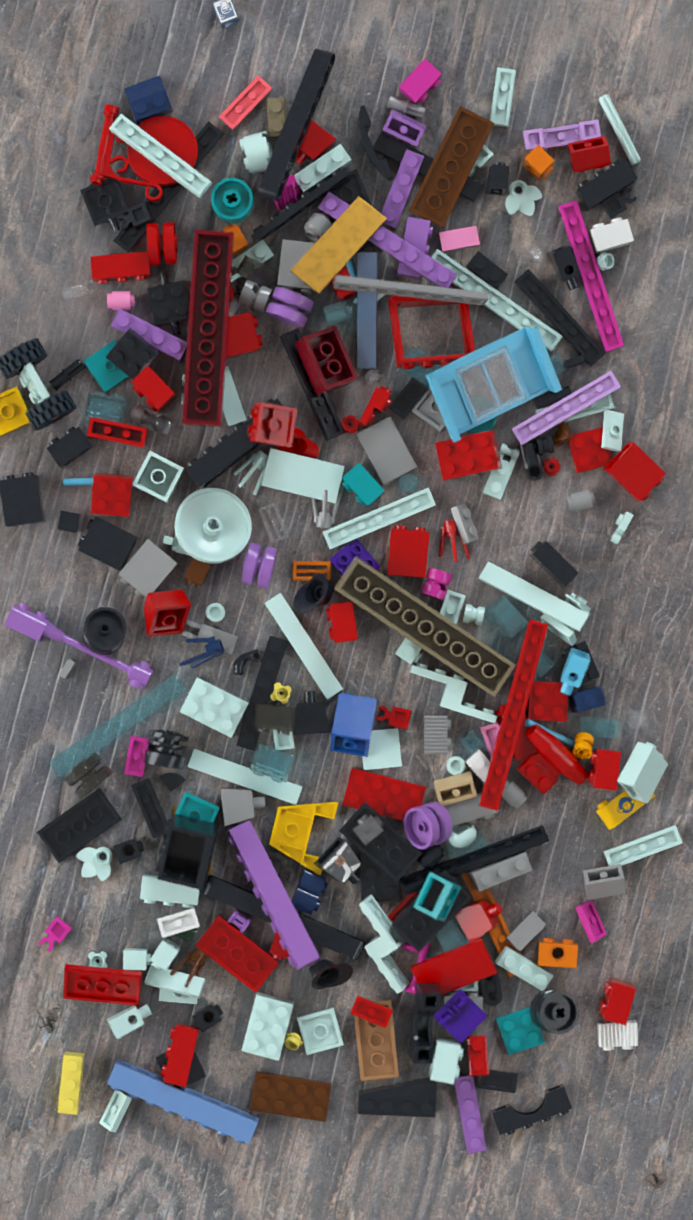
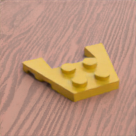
M338 802L278 806L269 845L321 876L322 870L314 864L319 857L306 854L314 816L318 815L335 819Z

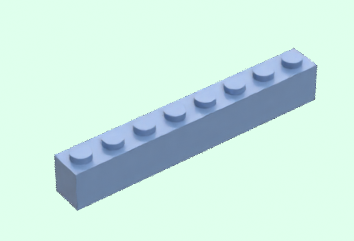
M119 1058L117 1059L107 1082L113 1090L125 1091L130 1097L144 1099L147 1104L163 1107V1110L168 1113L174 1114L175 1112L181 1115V1118L184 1120H194L203 1128H213L222 1136L229 1135L234 1137V1140L239 1143H250L259 1117L188 1087L176 1088L173 1084L163 1082L164 1077Z

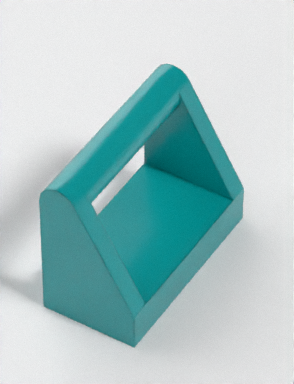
M429 872L413 907L437 920L445 922L461 886ZM436 879L444 883L445 886L433 911L422 907Z

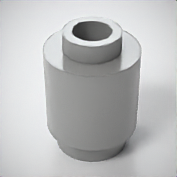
M588 489L572 493L569 497H566L570 512L575 511L576 513L593 508V503H596L593 492H589Z
M513 780L510 783L506 781L502 797L511 807L514 806L517 809L527 798Z

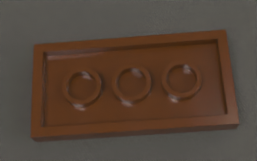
M256 1071L250 1110L326 1122L332 1083Z

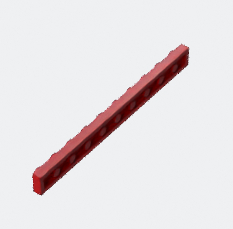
M529 619L478 806L498 811L549 624Z

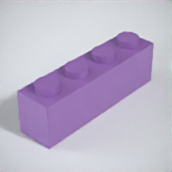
M119 309L111 325L113 329L123 334L131 328L159 352L179 362H182L187 352V342L122 309Z

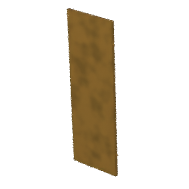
M358 196L290 272L319 294L387 218Z

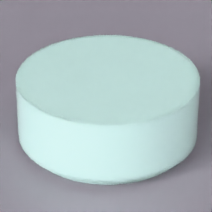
M212 603L206 609V616L213 622H219L225 616V608L219 603Z
M453 756L448 759L446 767L450 774L457 775L465 771L466 764L461 757Z

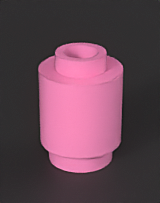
M112 291V293H107L108 309L113 311H119V309L131 310V306H135V295H131V291Z

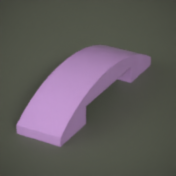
M597 119L568 126L523 131L525 149L528 151L533 150L538 144L543 149L568 146V143L601 137L599 120Z

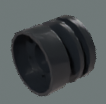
M164 729L149 730V735L157 737L156 740H147V743L155 746V750H146L143 762L183 770L185 757L177 753L178 750H187V747L179 745V742H188L189 737L179 732Z

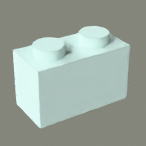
M164 937L150 959L153 962L151 965L160 971L162 969L166 971L181 947L167 937Z

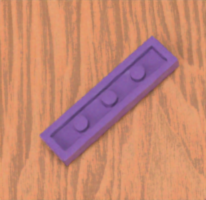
M406 149L381 212L387 218L383 224L393 228L397 227L423 162V155Z
M469 1074L461 1075L458 1077V1080L454 1079L467 1153L486 1151L473 1077H469Z

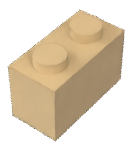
M471 771L434 781L438 801L443 806L477 797Z

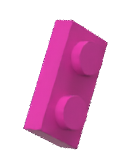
M131 736L124 774L144 776L146 763L143 761L145 751L149 749L147 740L150 739Z
M587 900L575 907L590 943L607 935L592 900Z

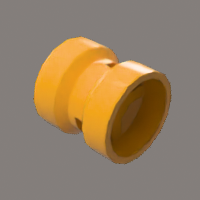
M580 732L575 735L573 755L577 758L588 759L592 756L594 738L591 734Z

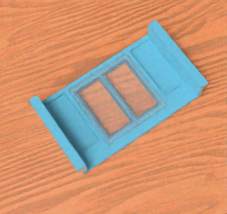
M526 326L426 375L430 389L453 442L461 439L459 434L547 391L556 393L562 390L538 327L531 328Z

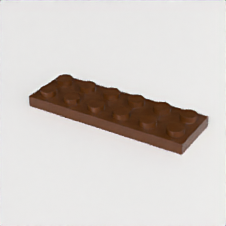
M461 106L459 107L409 209L410 212L444 228L494 122Z

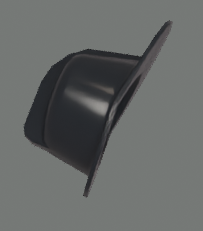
M315 575L297 591L294 599L296 610L300 613H308L316 606L326 605L332 598L334 586L328 583L324 575Z
M327 959L321 960L309 967L312 977L311 986L316 990L341 985L348 981L353 974L351 965L347 963L334 964Z

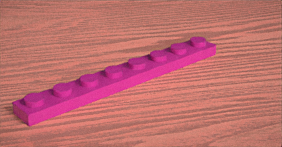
M576 200L558 206L572 252L581 272L580 276L604 350L609 352L624 347L578 202Z

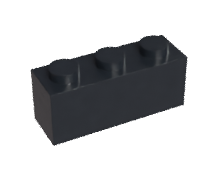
M620 159L616 160L607 171L602 169L593 175L595 178L588 182L586 179L577 185L578 189L575 193L587 212L613 194L636 182L638 177L626 159L620 161Z

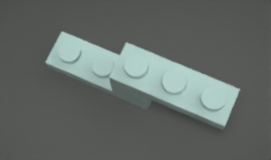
M417 663L416 666L412 665L410 673L446 684L439 706L492 723L496 722L497 716L493 715V710L483 708L480 711L475 709L476 705L467 702L461 705L468 683L464 682V677L455 674L453 678L445 676V671L435 668L433 672L427 670V665Z
M371 894L359 906L379 935L371 939L364 947L367 954L378 966L379 971L388 980L390 987L398 994L410 982L395 963L390 953L398 949L405 941L391 926V921Z

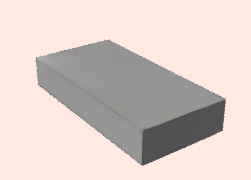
M531 911L506 939L520 952L546 924L534 911Z

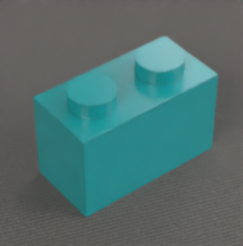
M360 463L342 477L344 481L342 485L348 492L353 491L357 495L355 499L361 506L366 505L369 507L385 492Z

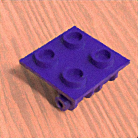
M358 539L351 541L329 559L342 575L354 557L359 558L375 570L380 568Z
M459 989L433 1017L462 1043L488 1015Z

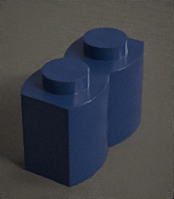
M305 869L291 900L294 908L308 914H312L313 911L317 912L321 902L318 900L320 893L324 894L328 883L325 882L326 877Z

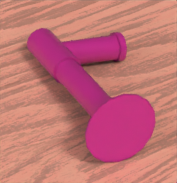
M405 941L403 949L419 953L417 963L426 960L431 943H427L418 952L410 943ZM414 974L411 983L403 991L416 993L417 981Z

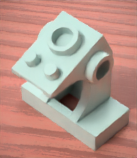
M574 593L565 595V602L588 613L590 616L591 608L586 605L588 601ZM546 614L540 617L542 623L549 624L547 629L569 645L573 646L577 641L574 633L575 629Z

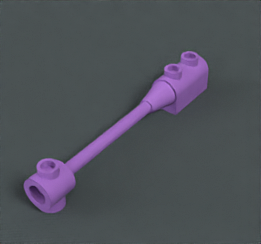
M21 602L19 606L15 604L12 607L5 621V626L40 642L43 636L59 642L62 641L127 672L128 680H130L129 685L140 690L147 686L154 671L150 669L151 664L141 660L140 664L136 662L128 665L109 655L93 653L87 648L86 644L65 635L63 631L47 620L48 615L37 611L36 614L29 611L31 607Z

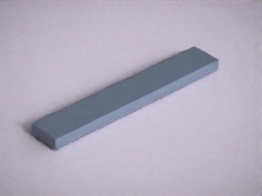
M358 252L357 278L377 280L378 253ZM357 291V368H377V293Z

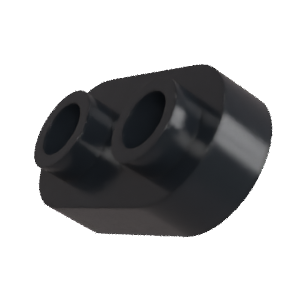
M498 973L492 975L490 980L486 978L481 979L480 985L485 1003L490 1006L498 1005L502 1000ZM491 992L496 994L493 999L489 998V993Z

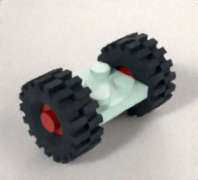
M38 338L28 340L0 356V370L5 379L20 374L21 384L24 388H28L30 392L29 397L32 403L36 404L25 413L35 431L54 424L77 408L67 390L50 396L35 371L34 366L47 357V353Z

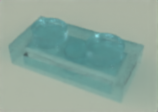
M580 716L579 733L586 732L593 737L618 739L619 719Z

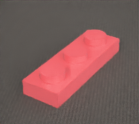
M258 75L225 109L219 118L234 131L272 91V87Z

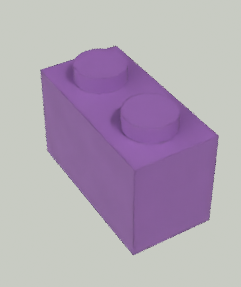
M393 109L383 127L384 131L415 146H418L426 129V125Z

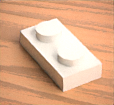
M195 908L157 919L162 938L200 927Z

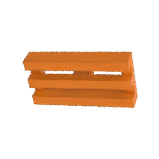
M293 561V581H310L313 578L296 577V573H327L326 579L331 581V561ZM296 565H327V569H296Z

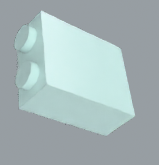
M637 742L617 780L632 799L647 804L668 766V763L663 758L664 756L656 750L655 745L649 742Z

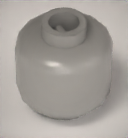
M323 212L313 213L304 225L306 236L310 240L317 242L332 226L330 217Z

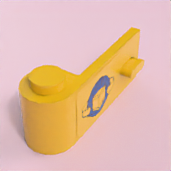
M624 790L613 800L607 801L605 799L597 805L598 809L596 812L606 827L611 830L646 803L632 799ZM654 793L652 794L650 800L655 797Z

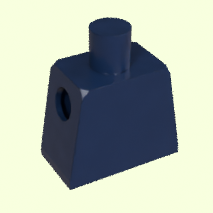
M602 685L568 695L572 713L583 712L607 704Z

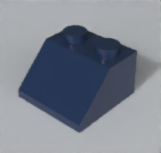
M160 76L124 88L137 125L149 118L164 116L173 112Z

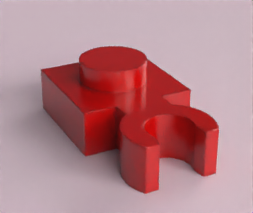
M379 706V710L384 711L385 715L383 717L377 716L376 719L378 721L385 722L389 720V726L408 730L412 715L411 710L393 706L391 712L386 707Z

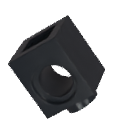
M136 837L113 846L119 864L141 857L144 851L141 840L137 841ZM126 845L134 847L135 853L133 855L125 853Z
M211 1002L195 1012L192 1017L203 1033L222 1021L223 1017L221 1015L224 1013L218 1004L214 1005ZM205 1012H212L215 1018L211 1021L204 1018Z

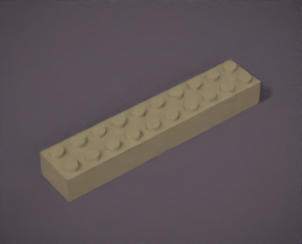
M354 557L333 588L493 697L496 696L516 666L357 557Z

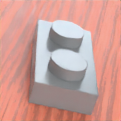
M466 503L452 507L451 511L462 543L466 544L478 540L477 529L473 525L471 512Z

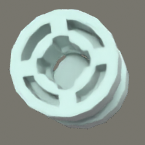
M466 604L463 622H474L475 625L482 626L485 607L479 606L476 609L472 605Z

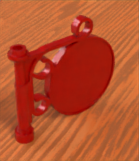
M106 104L103 111L105 120L97 154L95 173L90 175L91 183L102 185L105 178H109L123 183L145 186L147 199L151 202L159 201L163 196L161 186H169L178 182L128 144V159L123 156L111 158L114 140L117 143L125 142L120 138H115V134L109 129L115 122L116 117H118L120 108L115 105ZM156 116L138 125V127L191 167H195L198 158L197 140L192 130L184 122L170 116ZM117 161H123L125 166L122 169H117V174L125 173L128 167L131 166L133 172L143 181L119 177L112 171L110 165ZM149 187L158 189L159 195L151 197L149 195Z

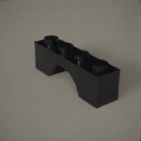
M417 983L408 1047V1055L413 1064H432L434 1052L432 1023L435 1012L439 1011L441 992L436 983Z
M560 1084L545 1090L542 1104L534 1111L519 1112L510 1104H506L491 1110L499 1134L508 1136L515 1133V1130L518 1128L527 1129L532 1127L533 1123L537 1121L543 1123L549 1121L551 1116L556 1114L558 1116L569 1113L572 1106L564 1085Z

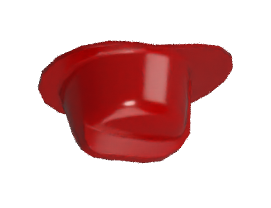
M294 428L292 447L276 445L278 450L317 459L319 455L317 444L308 439L299 428Z

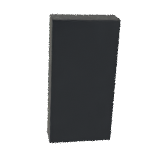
M489 1069V1076L478 1077L477 1088L516 1093L518 1073Z

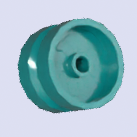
M223 179L217 183L212 191L211 202L213 211L223 222L230 224L241 223L252 213L254 206L252 191L248 184L241 179ZM231 199L236 200V202H232V204H229V201Z

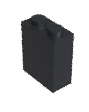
M33 472L23 473L22 477L15 478L14 475L3 476V480H0V495L5 526L12 527L45 522L39 476L34 475Z
M97 516L94 519L91 518L86 527L88 529L86 536L82 535L79 540V551L121 571L138 537Z
M539 541L530 549L532 551L530 556L562 588L566 587L579 574L547 541Z

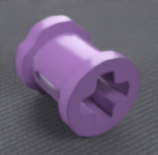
M236 908L227 922L237 926L240 932L243 933L252 919L245 917Z

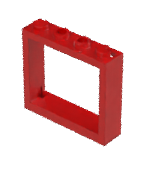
M392 295L389 299L388 305L397 368L403 367L404 370H410L415 366L431 368L433 365H440L444 367L450 364V362L475 351L468 304ZM458 304L465 354L404 358L397 308Z

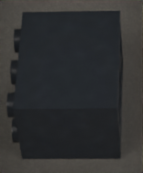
M174 814L172 820L168 819L163 834L165 838L159 852L161 856L155 870L158 873L157 879L203 890L209 873L219 824Z

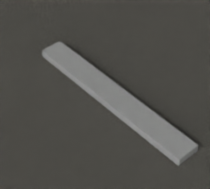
M337 275L333 281L334 289L484 305L489 299L488 292Z

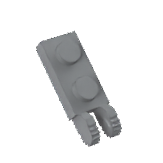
M187 620L186 624L188 626L199 628L200 631L198 636L188 631H183V636L191 639L214 636L216 640H221L224 652L232 655L238 636L205 624L201 625ZM199 642L204 645L208 644V642Z

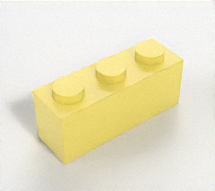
M65 1052L63 1055L58 1113L77 1115L79 1112L85 1053Z

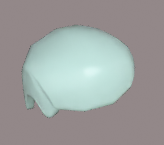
M464 825L452 830V834L448 839L451 845L463 848L475 841L477 831L474 825H471L472 828Z

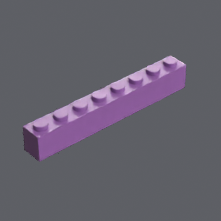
M250 820L230 829L227 840L231 847H235L237 851L235 854L239 864L243 863L246 869L244 873L247 880H252L255 886L253 888L254 894L257 898H261L263 905H261L266 916H270L272 920L270 924L273 931L279 933L281 937L279 940L283 950L287 949L290 955L288 960L293 968L296 967L298 971L318 961L320 957Z

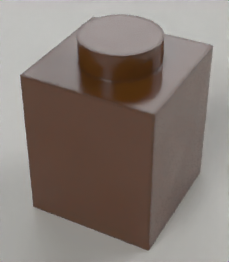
M193 558L184 576L187 578L186 583L197 587L198 584L202 586L212 565Z

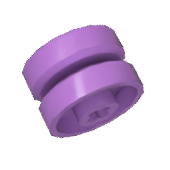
M275 287L272 297L279 303H269L266 313L290 325L305 328L308 318L301 312H311L314 302L294 291Z
M251 542L248 554H246L241 583L252 585L257 574L259 575L258 587L268 589L277 548L267 546L263 557H260L261 545Z
M430 802L407 811L404 817V830L413 846L418 849H426L433 845L444 843L450 838L452 834V820L443 805L438 802Z

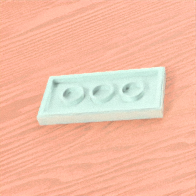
M270 448L261 486L322 501L324 490L326 489L328 491L327 502L336 504L344 466Z

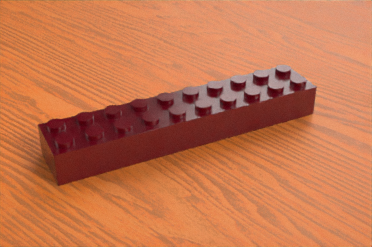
M194 231L182 424L187 426L222 428L234 247L233 232Z

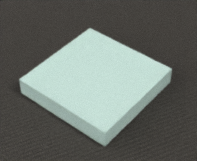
M398 728L372 731L368 757L362 756L364 770L402 766Z
M334 1007L297 1017L307 1055L344 1045Z

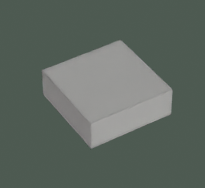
M68 659L59 676L67 679L77 662Z

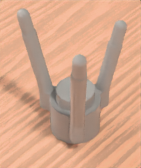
M344 486L340 487L331 517L330 513H326L328 491L324 490L322 512H319V516L316 500L312 498L313 522H316V527L331 528V524H335V516Z

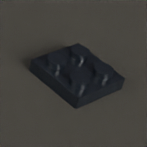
M129 328L106 358L131 379H134L150 365L159 354V351Z

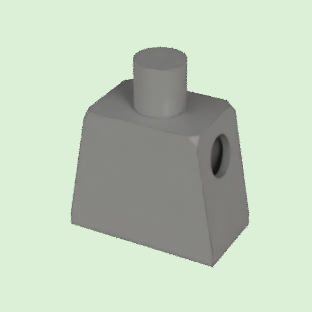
M221 788L225 826L254 818L255 809L266 808L265 797L253 798V791L251 789Z

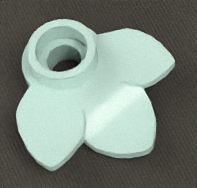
M521 180L512 182L509 187L510 195L505 201L507 212L512 215L519 210L524 215L532 216L535 210L534 201L542 198L540 190L536 186L527 185ZM520 187L522 192L516 193L515 188Z
M87 847L78 852L76 857L84 862L81 872L82 877L88 878L97 875L101 881L109 877L111 873L110 862L113 858L110 849L107 847H99L98 849ZM101 853L106 854L105 860L100 859Z

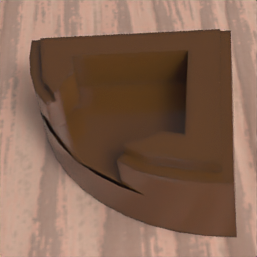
M565 421L558 425L555 437L553 436L552 438L556 448L572 439L568 423Z

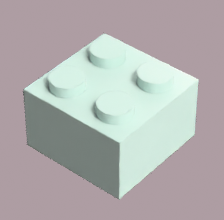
M149 451L132 485L168 503L185 469Z
M436 1036L433 1060L429 1072L430 1080L454 1084V1079L458 1080L460 1068L457 1063L458 1060H462L463 1049L458 1040Z

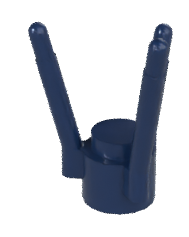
M214 636L210 638L186 639L187 643L208 642L205 645L206 652L179 663V666L197 661L191 665V668H195L214 657L221 656V654H224L221 640H216Z

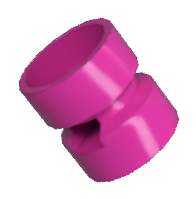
M429 567L426 576L428 582H424L421 593L445 600L448 591L446 586L450 585L453 575Z

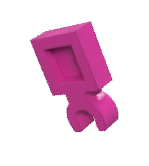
M57 916L45 930L48 937L42 938L39 945L41 946L44 941H48L50 947L47 951H51L54 947V941L56 940L60 944L72 927Z

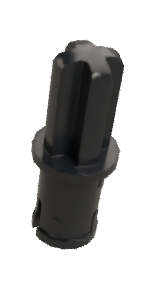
M77 359L66 369L62 368V372L50 380L49 383L57 391L69 380L72 381V378L85 368L84 364Z
M566 386L556 393L550 391L546 395L535 398L534 403L537 409H541L555 404L572 394L570 387Z

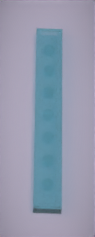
M175 674L51 759L49 761L50 765L57 775L61 777L186 689Z

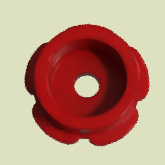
M348 415V417H344L341 420L345 433L353 434L360 426L359 420L354 415Z
M547 458L543 461L542 468L544 474L555 476L557 472H560L561 465L556 458Z

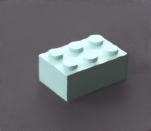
M197 677L180 712L232 738L249 702Z
M257 992L242 1051L279 1061L294 1001Z

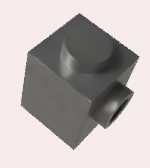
M365 814L357 821L358 825L353 828V831L366 845L384 831L381 827L384 824L377 815L375 817L372 815L367 817Z

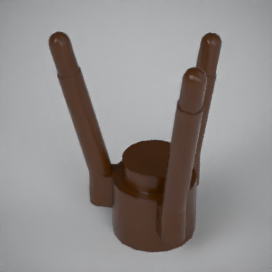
M194 949L192 953L187 952L186 956L170 972V975L172 976L189 960L188 964L193 968L185 983L187 988L195 972V976H200L207 955L199 949Z

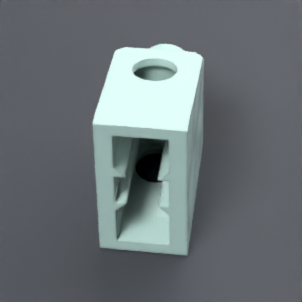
M147 1004L138 1009L135 1006H131L106 1020L114 1036L119 1039L144 1025L142 1019L152 1015ZM134 1015L135 1020L131 1023L128 1022L129 1016Z

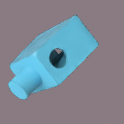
M571 647L561 674L563 685L560 691L562 693L571 695L574 686L580 687L590 662V655L588 653ZM576 673L575 676H570L569 674Z

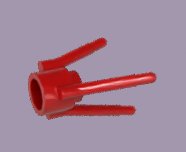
M455 520L444 521V527H441L439 557L443 556L445 535H447V537H451L453 560L457 562L455 537L458 536L459 531ZM462 543L466 557L470 559L467 544Z

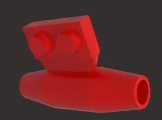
M537 724L532 725L527 730L526 736L538 753L529 755L516 769L543 795L557 782L559 774L567 777L577 785H581L588 778L587 771L576 756L554 735Z

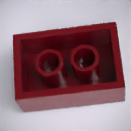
M336 326L307 335L295 343L316 396L347 386L358 379Z

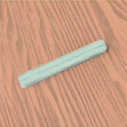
M609 95L601 96L599 102L630 164L635 165L639 163L641 159Z

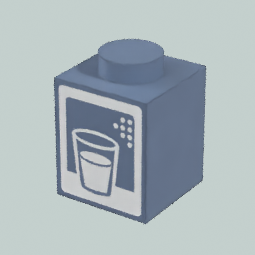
M218 0L212 3L221 29L224 27L229 29L237 25L236 23L239 22V18L232 0Z

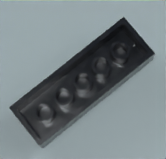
M271 398L266 402L268 404L283 406L281 402L278 400V398H276L275 400ZM251 414L248 416L249 420L246 423L240 422L233 428L234 432L229 436L225 434L218 439V445L214 448L210 446L202 452L204 456L198 460L194 458L187 464L188 468L186 471L200 489L207 487L261 444L250 441L251 437L248 436V428L250 425H253Z

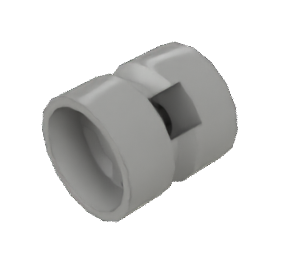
M247 279L238 303L246 306L253 305L254 309L264 312L271 297L272 289L265 286L258 287L257 283Z

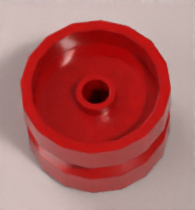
M164 222L162 235H160V228L157 223H147V247L150 266L161 264L162 253H164L167 265L177 264L178 239L174 222Z

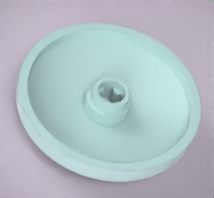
M205 488L193 492L181 503L175 517L174 527L177 540L186 553L199 561L216 564L227 562L243 551L250 539L252 523L247 507L236 495L219 488Z

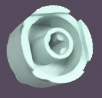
M266 131L244 136L243 139L239 140L241 149L247 157L244 158V164L249 173L257 174L266 171L271 159L273 149L271 142L267 143L266 138L269 136Z

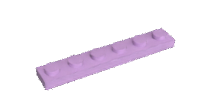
M609 371L511 430L520 445H523L619 389L621 386L612 371Z

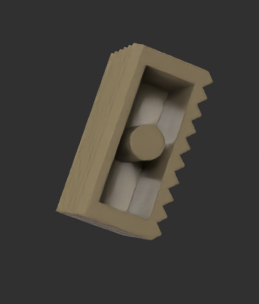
M285 97L268 98L266 100L269 140L278 141L287 119Z

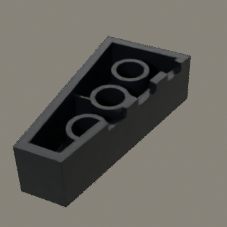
M429 1076L384 1087L380 1086L361 1090L358 1095V1114L435 1117L437 1081L430 1080Z

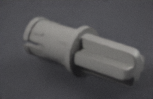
M390 96L387 108L403 112V115L406 113L418 118H423L426 110L424 107L410 103L409 100L404 101Z

